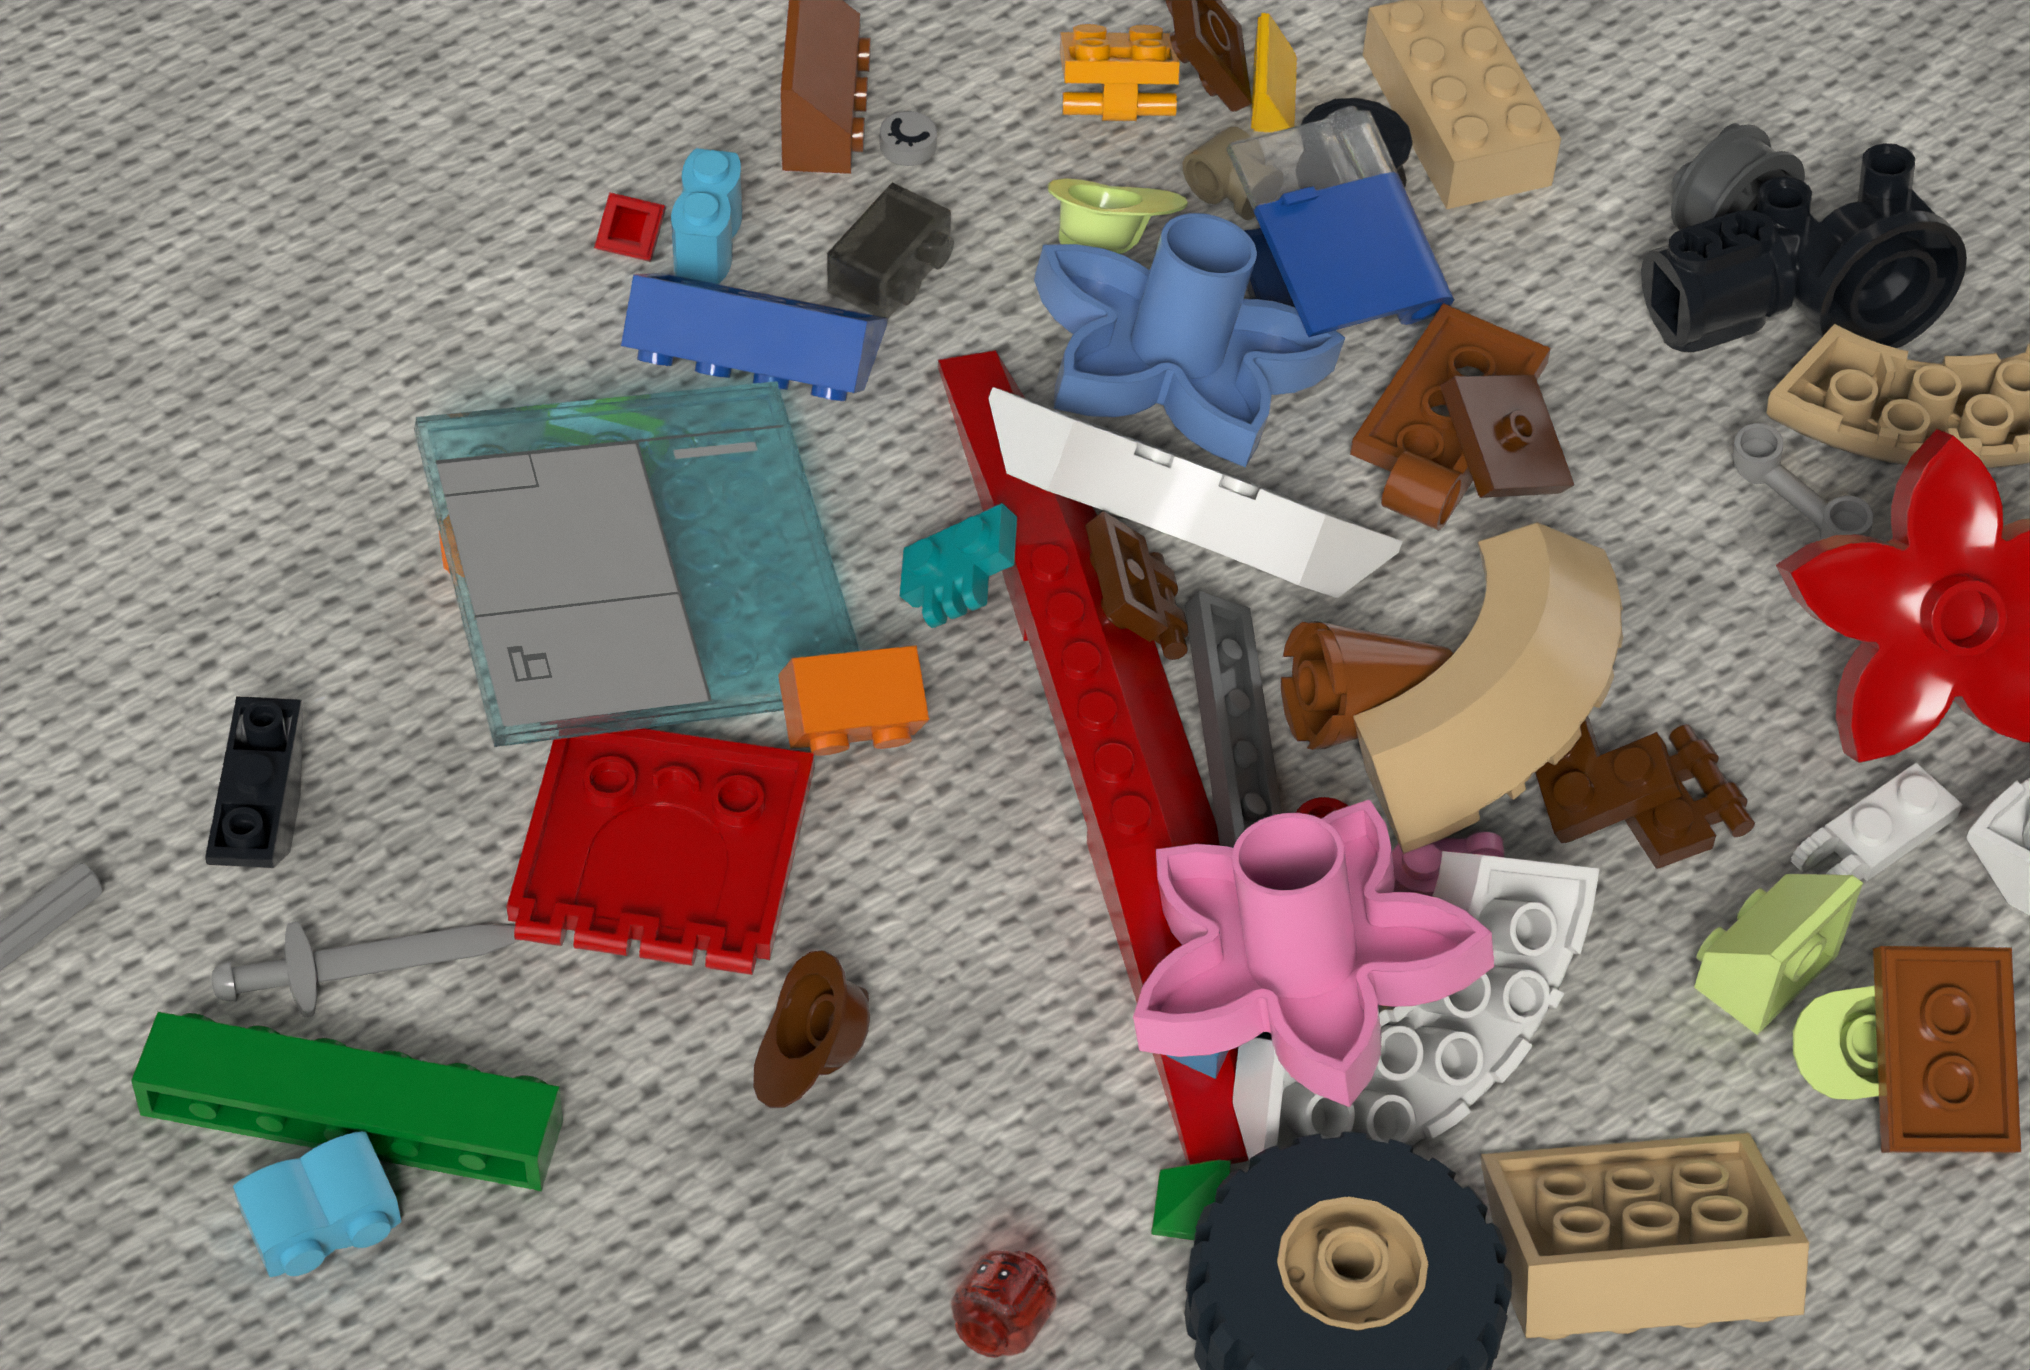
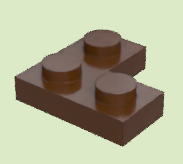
M1588 716L1580 725L1582 736L1571 750L1556 765L1546 762L1535 772L1553 832L1561 843H1569L1683 796L1666 745L1658 732L1601 755Z

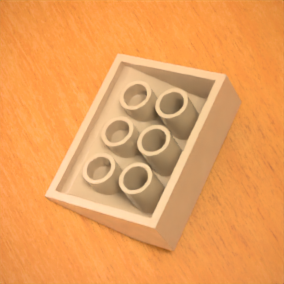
M1750 1133L1481 1154V1167L1492 1220L1500 1229L1507 1247L1504 1264L1512 1273V1295L1510 1301L1525 1338L1542 1337L1556 1340L1568 1337L1571 1334L1606 1331L1627 1334L1642 1328L1677 1325L1697 1328L1713 1322L1737 1320L1768 1322L1777 1317L1804 1315L1809 1241Z

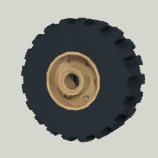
M1341 1132L1340 1137L1322 1139L1321 1133L1294 1138L1292 1146L1282 1150L1277 1145L1269 1147L1250 1158L1249 1170L1246 1173L1239 1169L1231 1172L1217 1187L1215 1202L1204 1207L1198 1220L1194 1245L1190 1252L1185 1290L1187 1297L1184 1311L1187 1335L1194 1341L1196 1340L1195 1360L1200 1370H1492L1494 1359L1498 1356L1508 1318L1507 1310L1512 1295V1273L1504 1264L1507 1247L1501 1231L1493 1222L1486 1224L1487 1206L1472 1188L1467 1186L1463 1189L1454 1180L1456 1174L1454 1171L1433 1157L1428 1161L1414 1154L1412 1146L1400 1141L1389 1139L1388 1143L1369 1140L1366 1139L1367 1133Z

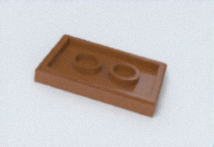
M1879 946L1873 948L1881 1153H2020L2021 1132L2012 947Z

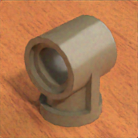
M1230 126L1185 156L1182 163L1186 182L1201 200L1215 205L1228 198L1234 203L1235 213L1245 220H1251L1255 217L1253 210L1258 205L1273 202L1281 188V174L1272 167H1263V157L1254 139L1239 127Z

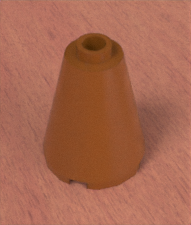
M1320 621L1301 622L1292 629L1283 653V657H1294L1292 677H1281L1284 713L1291 733L1297 741H1309L1310 744L1307 748L1311 750L1326 749L1358 739L1353 719L1354 715L1384 704L1418 685L1438 670L1454 653L1444 646Z

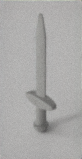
M291 922L287 924L285 933V959L231 967V963L228 961L216 966L212 971L211 977L216 997L225 1001H236V994L289 985L300 1013L303 1017L308 1018L315 1014L317 983L482 956L522 940L514 938L515 926L472 925L312 952L306 933L300 923Z

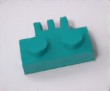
M1001 503L904 547L900 597L912 607L919 608L922 606L923 618L931 628L945 624L948 617L956 619L965 615L968 608L975 611L986 606L989 576L1014 566L1017 516Z

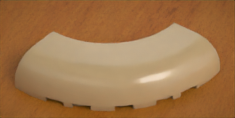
M1834 324L1770 392L1766 413L1770 419L1801 435L1836 449L1875 460L1907 465L1910 457L1938 429L1954 435L1982 460L1987 469L2030 463V343L2024 353L2000 359L1997 353L1973 356H1944L1942 364L1909 360L1907 359L1908 351L1876 343Z

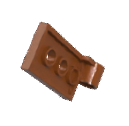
M1443 303L1352 440L1350 455L1391 472L1383 491L1382 507L1435 530H1441L1468 490L1473 479L1451 417L1439 415L1431 409L1439 405H1446L1440 385L1453 377L1464 376L1456 369L1465 366L1479 369L1484 373L1482 376L1535 375L1538 380L1548 364L1551 348Z

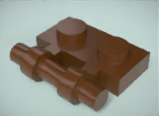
M1101 512L1085 526L1092 551L1090 561L1098 575L1103 596L1101 607L1105 615L1116 627L1120 629L1128 628L1147 641L1151 642L1154 640L1157 644H1160L1165 658L1176 660L1184 657L1188 651L1185 638L1189 632L1185 612L1176 606L1174 598L1178 593L1174 571L1166 566L1164 556L1161 553H1149L1144 536L1108 513Z
M1689 724L1677 727L1669 735L1670 742L1678 752V754L1669 757L1683 796L1625 819V822L1656 869L1713 849L1717 835L1710 825L1723 821L1733 837L1746 835L1755 826L1754 820L1745 808L1748 803L1747 798L1736 783H1728L1716 765L1719 756L1707 739L1698 738ZM1695 778L1707 797L1694 801L1682 782Z

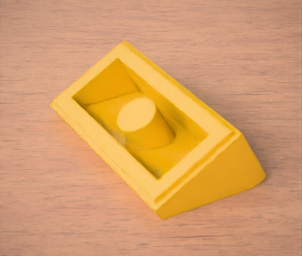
M1261 13V17H1258L1253 63L1251 129L1257 132L1290 134L1295 131L1297 57L1270 13Z

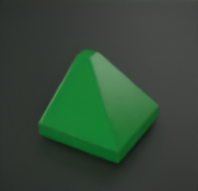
M1214 1160L1161 1169L1151 1235L1194 1240L1200 1215L1205 1206L1215 1202L1217 1187L1230 1174L1231 1161Z

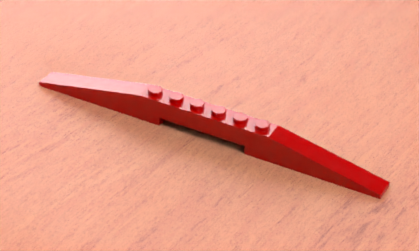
M996 350L939 359L938 369L983 512L1002 503L1017 516L1014 566L1002 570L1023 641H1029L1087 825L1088 849L1134 996L1138 1003L1142 987L1156 966L1172 951L1182 946L1172 934L1163 913L1157 878L1156 849L1192 844L1219 845L1217 825L1155 641L1149 642L1128 628L1120 629L1107 618L1101 607L1103 596L1097 572L1090 561L1092 551L1085 526L1097 516V513L1090 505L1046 491L1006 473L988 398L992 387L1023 398L1025 397ZM1238 1047L1229 1050L1216 1079L1188 1067L1167 1055L1153 1053L1187 1165L1214 1160L1231 1161V1165L1249 1161L1233 1107Z

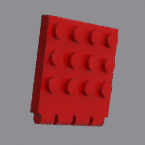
M576 718L559 720L507 902L508 921L516 922L514 938L516 940L562 946L566 931L572 930L575 931L574 948L628 956L632 940L641 941L640 958L689 966L694 965L699 949L707 951L706 968L753 975L757 958L771 959L815 769L814 753Z

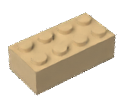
M1402 0L1369 7L1363 57L1392 110L1397 112L1409 126L1413 140L1412 147L1446 209L1552 186L1561 137L1482 0Z

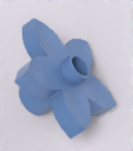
M1189 213L1169 220L1162 229L1150 270L1124 255L1103 248L1078 244L1043 245L1034 276V281L1044 306L1059 324L1073 334L1065 349L1056 379L1054 409L1085 416L1120 417L1139 413L1156 403L1164 406L1167 415L1175 427L1189 440L1211 454L1243 467L1247 466L1258 448L1269 416L1271 395L1295 393L1315 386L1335 369L1346 337L1336 330L1308 337L1295 307L1275 301L1243 299L1257 257L1255 244L1249 235L1234 223L1209 214Z

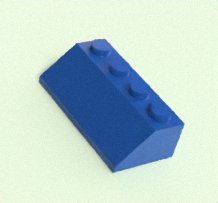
M665 273L633 275L621 346L638 349L637 360L651 364L672 366L674 357L696 361L695 372L730 378L731 369L754 373L752 383L787 390L789 380L811 384L810 395L830 400L846 401L848 392L857 393L865 390L887 327L888 318Z

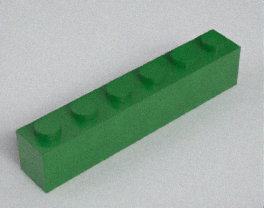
M157 1012L131 1079L140 1116L315 1148L329 1140L346 1134L366 1131L379 1161L542 1191L563 1123L560 1087L549 1085L545 1081L533 1076L520 1075L512 1078L481 1072L477 1068L464 1063L442 1065L415 1060L405 1053L394 1050L378 1053L351 1048L330 1038L308 1040L281 1035L269 1027L255 1025L244 1028L217 1023L204 1015L187 1013L180 1016Z

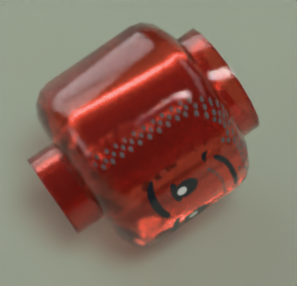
M993 1250L979 1257L957 1288L951 1300L952 1314L956 1322L955 1328L960 1339L978 1354L992 1358L1002 1355L1015 1356L1028 1350L1057 1305L1055 1288L1048 1277L1047 1269L1043 1263L1027 1252Z

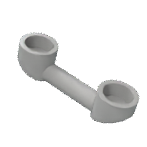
M1752 423L1744 426L1737 432L1733 448L1734 465L1739 474L1748 482L1770 486L1821 528V540L1834 535L1859 534L1869 537L1874 516L1868 503L1858 497L1848 495L1836 497L1829 503L1781 465L1784 442L1777 429L1764 423Z

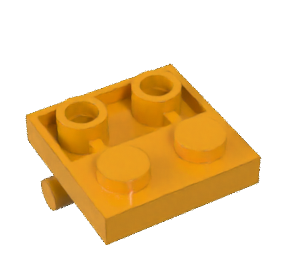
M1095 24L1077 25L1073 27V32H1060V58L1064 82L1102 84V92H1063V115H1102V121H1136L1137 116H1176V93H1138V84H1179L1180 62L1171 45L1170 33H1163V28L1154 25H1135L1129 28V33H1107L1106 27Z

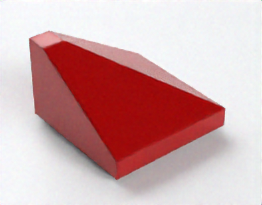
M609 192L594 248L651 262L666 206Z

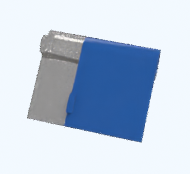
M1348 106L1331 113L1324 120L1231 142L1226 147L1308 337L1397 314L1402 325H1409L1435 316L1443 303L1448 306L1452 305L1454 302L1453 295L1370 111H1357L1355 106Z

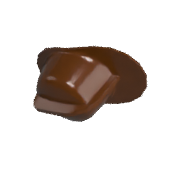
M811 951L794 964L785 978L776 1010L759 1047L754 1063L753 1088L758 1100L769 1108H785L798 1101L814 1085L819 1075H829L840 1069L843 1065L854 1059L864 1045L870 1022L869 994L865 988L846 980L845 971L839 960L827 951Z

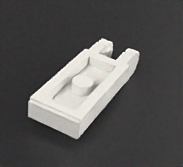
M1915 763L1826 824L1825 828L1822 827L1814 832L1811 837H1807L1793 852L1791 862L1803 872L1815 866L1835 851L1843 860L1832 867L1826 874L1853 875L1859 880L1864 878L1868 881L1955 820L1959 815L1962 803L1921 766Z

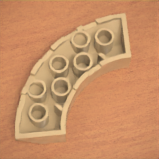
M1538 522L1479 541L1478 545L1486 580V593L1478 619L1465 641L1438 670L1421 683L1384 704L1353 716L1366 773L1403 854L1444 839L1480 821L1479 810L1505 794L1514 800L1526 790L1525 783L1534 772L1540 769L1546 762L1556 765L1582 736L1580 725L1590 714L1593 707H1601L1609 692L1614 678L1613 665L1617 657L1618 648L1622 647L1623 642L1621 610L1623 608L1615 572L1604 549Z

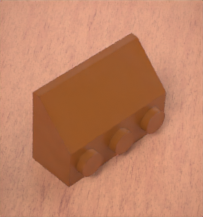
M789 0L781 80L782 171L851 174L852 153L864 152L865 118L855 117L856 111H867L868 77H858L859 71H870L871 38L860 37V13L843 0Z

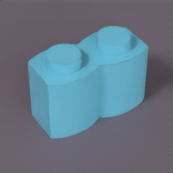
M696 148L690 153L683 165L682 194L677 198L671 213L674 272L676 276L719 284L727 276L731 268L732 238L738 232L742 222L741 163L737 153Z
M366 1131L350 1133L329 1140L298 1159L285 1160L251 1173L233 1185L239 1209L269 1277H276L284 1273L289 1276H300L309 1273L321 1265L325 1257L334 1250L351 1246L356 1248L373 1246L385 1239L391 1232V1229L402 1222L397 1198Z

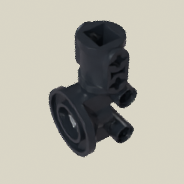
M1883 143L1868 148L1863 154L1858 202L1843 205L1831 212L1821 222H1818L1810 213L1812 190L1809 185L1793 177L1781 176L1771 178L1765 181L1759 188L1757 211H1736L1683 228L1673 233L1669 238L1668 246L1650 250L1643 258L1641 282L1647 309L1654 325L1662 335L1664 343L1680 352L1692 353L1702 351L1753 334L1763 328L1766 324V317L1770 318L1785 313L1792 307L1793 302L1811 321L1821 337L1836 324L1876 343L1899 348L1925 332L1951 304L1965 275L1967 262L1966 248L1962 238L1953 227L1942 217L1936 215L1912 189L1916 160L1913 153L1903 146Z

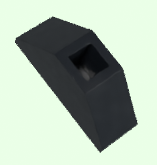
M236 696L205 855L207 865L275 868L291 852L301 796L302 700Z

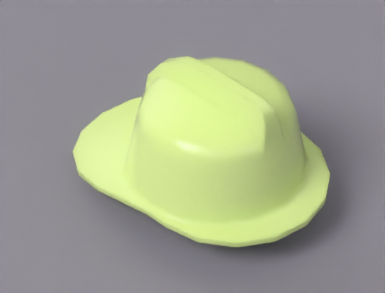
M1067 178L1052 180L1047 185L1048 192L1060 200L1059 240L1061 244H1078L1103 248L1118 254L1125 253L1138 244L1151 216L1175 213L1188 206L1185 197L1160 189L1107 186L1086 180Z
M1874 986L1833 991L1814 998L1800 1012L1793 1029V1055L1800 1074L1814 1090L1831 1099L1855 1100L1879 1096Z

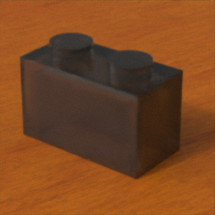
M892 182L827 252V292L873 315L889 318L901 304L909 305L917 296L922 280L933 268L941 269L951 256L954 247V239L950 237L951 210Z

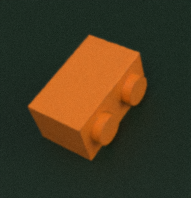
M917 645L792 658L778 674L790 749L810 747L811 753L822 756L846 751L850 748L849 743L873 740V746L877 749L899 747L912 741L911 735H915L929 721Z

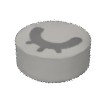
M902 111L890 115L881 124L880 150L889 161L903 166H915L928 161L935 154L937 148V128L928 116L915 111Z

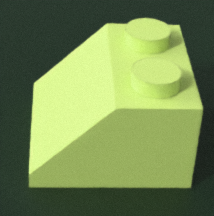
M1785 874L1768 892L1762 888L1757 889L1740 909L1737 916L1738 921L1727 931L1722 927L1716 928L1701 945L1696 956L1701 962L1694 988L1758 1035L1838 956L1863 882L1853 875Z

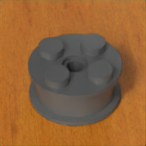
M1732 123L1725 127L1718 137L1701 150L1692 162L1683 165L1675 174L1672 180V189L1675 191L1671 205L1672 221L1675 227L1681 230L1732 212L1742 210L1757 211L1760 186L1771 178L1781 176L1793 177L1804 182L1805 170L1803 163L1790 152H1775L1771 149L1768 135L1759 127L1750 124L1739 125L1738 123Z

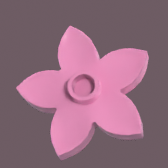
M1370 799L1336 810L1322 819L1302 813H1283L1266 817L1249 826L1239 836L1234 848L1219 845L1192 844L1156 849L1157 878L1163 913L1172 934L1182 946L1172 951L1156 966L1142 987L1133 1015L1139 1051L1176 1057L1212 1055L1234 1049L1253 1040L1263 1032H1269L1272 1036V1043L1277 1058L1292 1078L1311 1092L1350 1107L1371 1081L1381 1056L1382 1034L1378 1005L1389 1007L1416 1006L1438 1001L1467 988L1494 967L1492 932L1464 909L1440 898L1418 893L1394 892L1395 875L1387 825Z

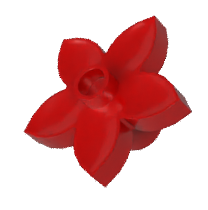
M1936 429L1910 457L1896 484L1891 504L1892 540L1884 542L1877 538L1859 534L1834 535L1807 544L1776 564L1792 597L1811 617L1846 637L1863 641L1844 667L1837 689L1836 721L1843 752L1858 763L1895 755L1920 742L1939 725L1950 709L1953 700L1964 713L1994 732L2030 743V518L2021 519L2003 526V505L1996 482L1982 460L1954 435Z

